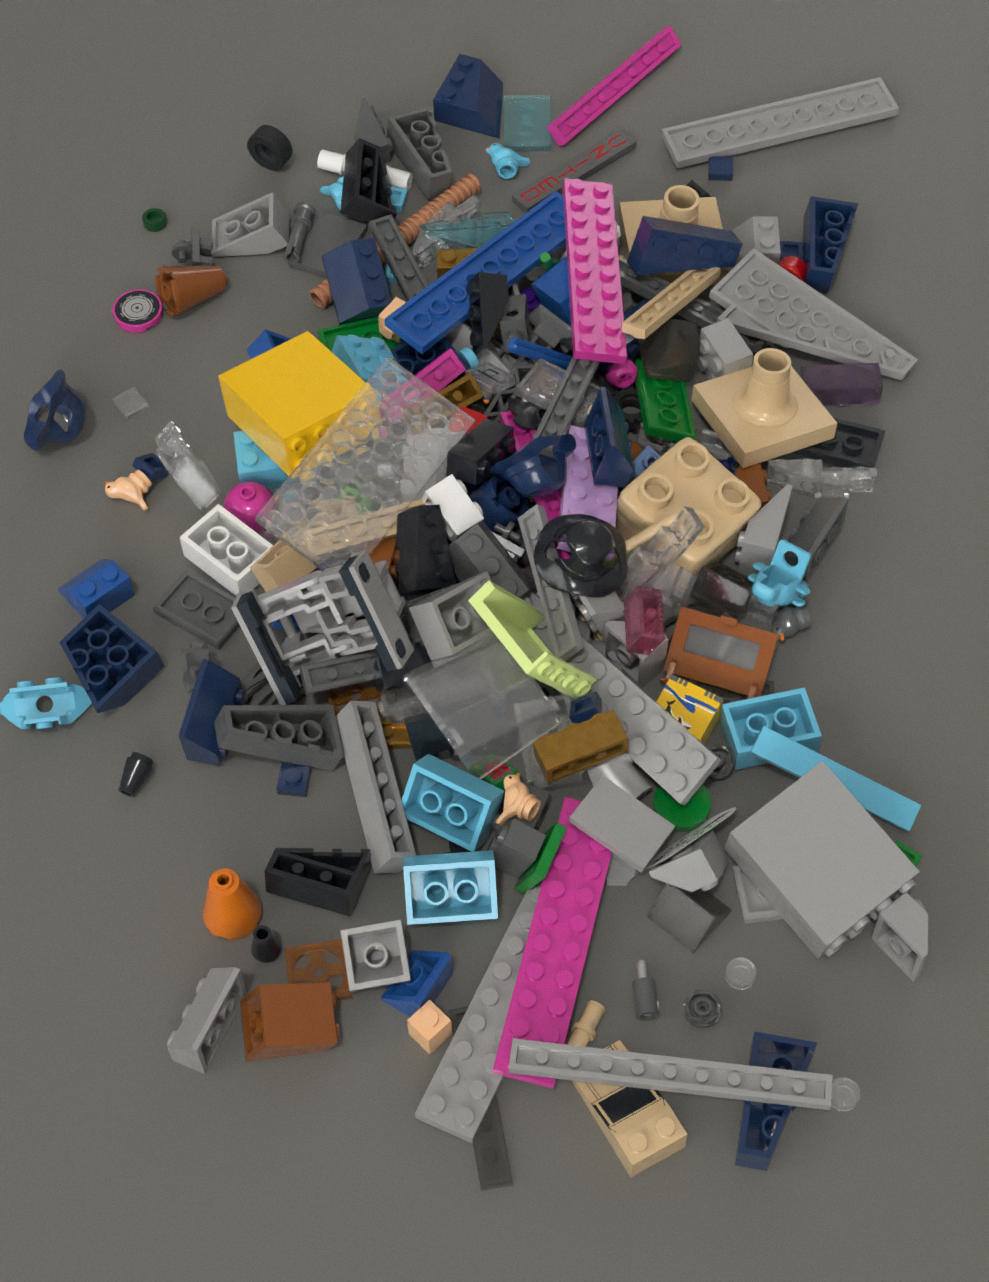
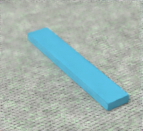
M765 726L761 728L750 751V754L798 778H801L823 761L868 813L905 832L910 831L921 807L920 804Z

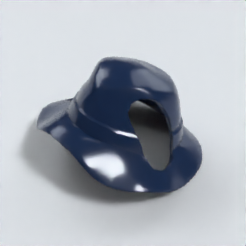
M62 369L55 372L53 377L33 396L29 404L24 441L35 451H39L46 442L70 443L80 434L84 426L86 403L66 383V376ZM49 407L46 422L38 421L37 414L41 408ZM56 411L66 420L68 424L67 432L54 420Z
M572 434L537 437L509 458L494 464L490 468V472L503 475L516 491L524 497L551 495L566 483L567 457L575 451L576 440ZM548 446H553L552 452L555 459L540 454L541 450Z

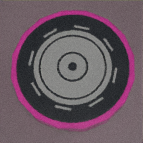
M135 289L125 292L117 298L113 304L112 313L115 322L118 323L122 330L131 333L147 331L148 327L158 325L163 317V306L160 298L153 292L145 289Z

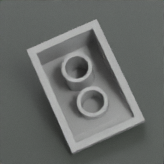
M272 192L212 219L211 255L213 257L269 254L288 245L289 210L276 194Z
M787 484L748 521L746 531H740L735 562L739 563L738 574L749 576L755 573L757 575L760 571L753 568V564L757 562L767 566L771 564L783 534L793 485Z
M488 571L427 597L409 607L430 660L454 655L493 632L468 601L488 580L491 581Z

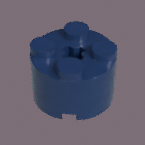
M501 474L494 475L470 494L471 501L478 503L481 507L485 524L492 532L499 536H502V534L493 530L497 522L507 527L508 523L512 521L516 523L515 527L519 525L518 518L532 508L529 497L524 498V496L519 494Z

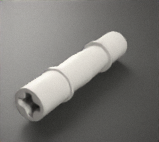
M322 149L318 156L317 167L339 173L343 176L346 154L343 155ZM387 165V175L385 176L387 186L408 189L409 191L413 182V173Z

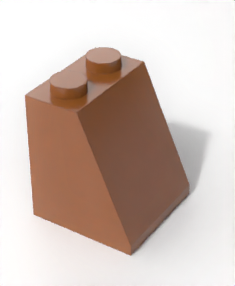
M330 982L259 985L241 999L240 1008L246 1062L322 1052L335 1046L339 1038V1026L334 1019L336 998L335 994L331 992Z

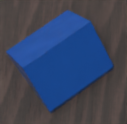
M412 950L408 956L411 981L389 985L380 999L409 1017L418 1011L428 1000L434 1003L453 974L452 956L448 952Z

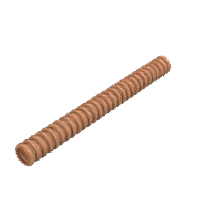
M470 173L465 175L460 181L450 186L449 189L402 222L398 228L407 245H410L416 238L426 233L428 229H431L433 225L438 224L449 213L454 212L465 201L470 200L476 193H479L481 191V184L478 178ZM376 242V245H377V248H378V252H379V256H380V259H381V263H382V265H383V263H384V262H387V261L385 260V258H384V256H383V254H382V252H381V250H380V248H379V246H378V244H377V242ZM327 279L323 280L322 284H318L316 288L311 289V298L318 307L325 308L327 304L333 302Z

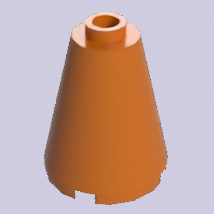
M227 868L219 869L211 875L208 882L202 909L205 926L212 935L227 938V940L235 941L247 937L258 926L262 916L261 901L258 895L235 871Z

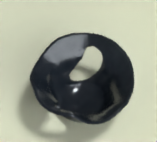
M569 514L552 519L543 527L534 549V563L541 578L553 589L582 596L604 597L617 590L626 579L628 572L626 543L618 529L610 523L591 515ZM557 539L565 540L571 551L569 559L546 558L544 555L548 546ZM613 548L618 557L619 570L612 569L603 564L604 559Z

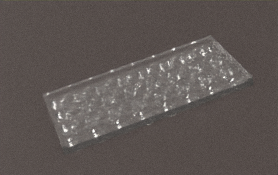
M387 357L255 517V521L322 571L345 564L352 553L367 550L370 556L397 522V514L406 511L447 459L448 451L462 440L471 429L475 419L393 359Z

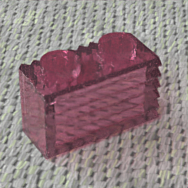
M637 586L628 595L629 597H626V600H624L627 652L650 655L666 639L663 636L665 634L663 631L665 629L663 626L664 617L662 616L664 613L662 611L664 608L662 604L664 602L661 600L663 592L660 589Z

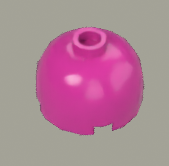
M247 481L239 483L225 497L224 508L258 534L266 531V527L271 523L273 525L276 521L278 511L274 495L266 486L258 482Z

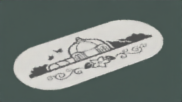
M730 808L710 818L652 858L645 869L658 865L672 857L731 816L737 808Z

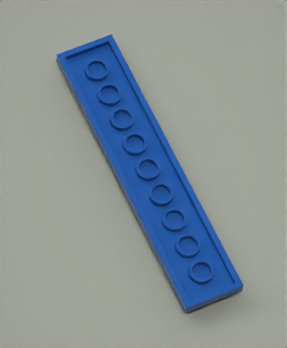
M557 191L552 193L387 316L384 325L423 354L469 319L468 310L470 302L466 287L468 280L478 272L507 275L509 288L542 263L540 259L542 253L547 252L551 256L566 244L563 196Z

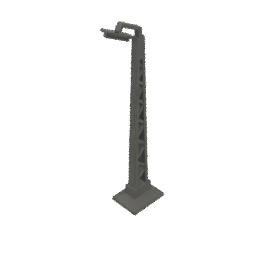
M540 304L528 314L527 319L535 326L529 336L531 338L529 342L535 343L536 341L539 345L553 350L557 344L565 347L572 341L571 327ZM520 355L483 414L489 418H494L493 421L498 422L500 413L505 412L509 407L508 400L503 405L502 396L511 395L509 398L515 399L541 362L530 359L531 364H521L525 357ZM529 370L520 382L518 371ZM513 379L514 389L505 390L510 380ZM496 404L498 412H491L492 408ZM389 485L383 493L400 495V487Z

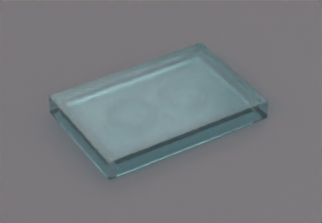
M550 95L504 96V147L510 148L515 152L551 151V134L546 127L551 123Z

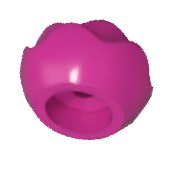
M626 360L625 364L613 363L607 368L606 379L614 387L626 388L635 381L638 372L637 366L631 360Z

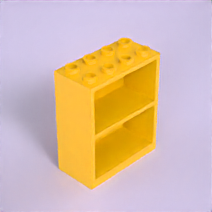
M309 331L218 375L228 417L292 480L383 433L376 391Z

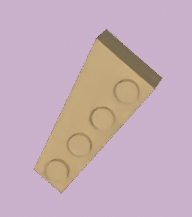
M320 501L250 567L265 592L311 573L333 556L330 555L311 561L302 534L305 531L363 516L354 501Z

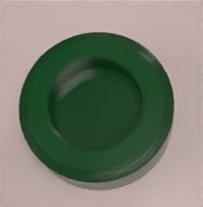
M152 208L145 211L142 215L143 226L150 232L161 231L167 226L166 213L161 209Z

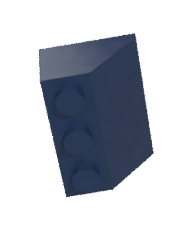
M375 237L350 240L322 255L321 258L339 325L378 317L392 302Z
M600 387L584 423L593 483L625 488L629 478L633 477L635 473V462L631 458L632 444L631 441H628L627 436L628 423L624 420L622 408L606 387Z
M206 659L202 660L180 729L179 739L187 760L220 766L222 758L227 757L229 750L218 748L214 721L224 705H243L246 690L243 689L239 677Z

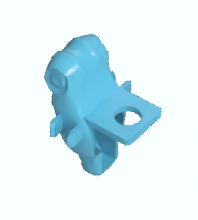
M784 539L780 540L771 564L769 566L761 562L753 564V568L760 572L757 575L752 573L748 576L749 580L754 582L752 593L757 597L758 601L769 607L789 604L796 606L805 605L806 602L803 599L810 593L809 585L803 580V577L810 562L811 554ZM787 551H792L798 556V564L796 566H791L786 562L785 554Z

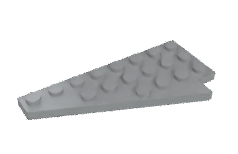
M754 248L709 294V298L726 309L717 318L716 323L729 318L739 333L776 343L784 348H793L901 381L915 367L918 361L917 358Z

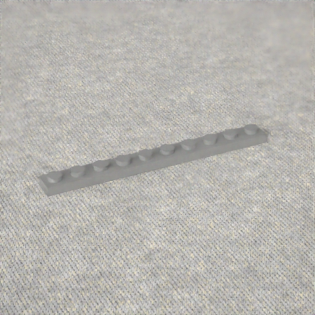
M512 1039L508 1068L509 1073L823 1110H830L833 1075Z

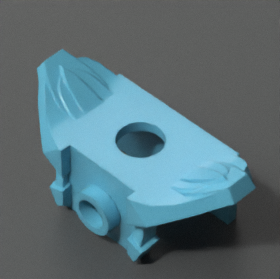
M62 677L45 679V685L34 686V681L17 682V688L9 689L10 693L0 703V713L20 729H30L32 724H36V729L54 727L53 722L58 721L59 725L71 724L92 702L82 686L63 682ZM48 696L52 699L53 707L49 712L44 713L38 710L37 701L40 697Z

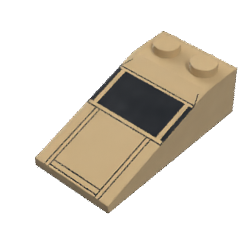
M620 1040L604 1048L629 1052ZM572 1081L630 1177L637 1175L686 1146L688 1134L658 1090Z

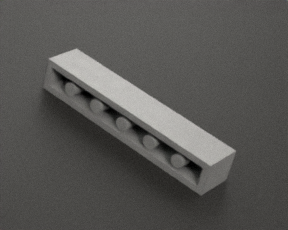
M350 701L336 715V721L367 847L370 849L374 873H400L403 870V856H416L377 706L375 702Z

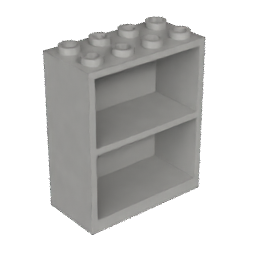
M823 761L732 830L724 847L727 853L817 959H820L825 954L830 958L843 947L842 944L847 940V936L851 939L855 938L865 929V926L871 921L870 918L876 921L880 912L893 903V899L897 900L906 892L909 894L910 890L916 885L914 879L920 872Z

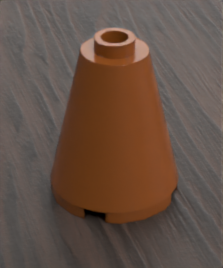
M163 266L157 268L156 271H159L160 275L155 276L158 297L161 303H166L168 309L164 311L169 316L178 315L224 291L225 285L228 283L225 271L221 270L218 266Z

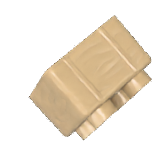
M686 437L671 447L621 491L617 499L616 528L626 541L670 514H679V523L634 548L633 551L679 593H684L731 549L736 547L740 531H746L748 521L761 508V500L743 481L739 480L714 458L703 445L692 438Z

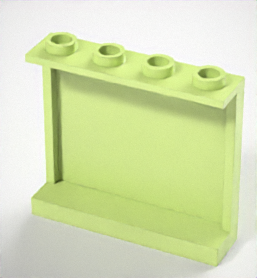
M489 580L468 600L527 675L575 699L587 694L591 689V685L597 681L594 676L558 658L550 651L533 630L545 618L544 614L535 606Z

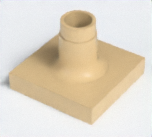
M676 185L670 187L665 192L664 200L619 202L618 220L626 260H628L642 216L723 229L716 197L699 198L698 193L689 186ZM732 267L721 268L720 278L711 285H717L732 270ZM686 271L653 274L672 283Z
M767 348L760 350L754 356L752 367L693 385L692 402L742 468L833 439L835 436L837 422L793 369L790 357L779 349Z

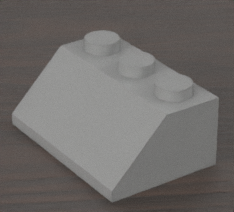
M236 967L211 968L207 977L201 978L193 1003L187 1004L182 1014L183 1021L178 1030H174L168 1039L167 1047L173 1061L201 1073H206L240 1009V1000L247 995L241 970Z

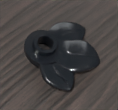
M534 391L530 393L527 402L513 398L508 400L509 409L515 415L513 421L518 426L529 430L538 428L549 406L547 401Z

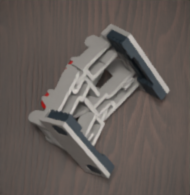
M367 550L352 553L343 565L327 568L323 572L321 570L312 572L257 596L254 588L237 594L231 609L280 705L297 701L296 698H298L299 690L302 687L298 677L301 665L335 659L338 657V654L345 656L375 648L387 672L400 669L407 662L414 648L400 618L406 601L404 597H400L388 571L389 565L386 560L374 564ZM354 613L353 616L346 617L347 614ZM290 614L294 615L301 631H297ZM364 615L366 618L357 621L355 617ZM278 619L287 634L282 645H280L270 625L271 622ZM308 632L319 633L302 641V634Z

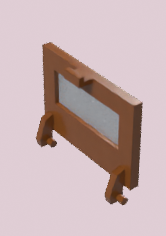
M681 606L663 668L667 675L666 677L661 676L660 682L667 684L671 675L676 674L748 695L747 699L760 697L779 634L739 623L737 619L724 615L718 617Z

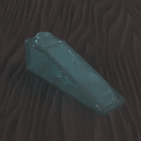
M508 212L477 214V219L475 220L459 217L457 223L443 220L420 224L419 230L428 238L465 248H480L516 220Z

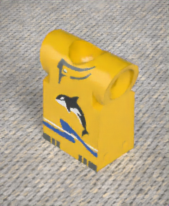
M672 674L656 702L705 745L720 719L723 698Z

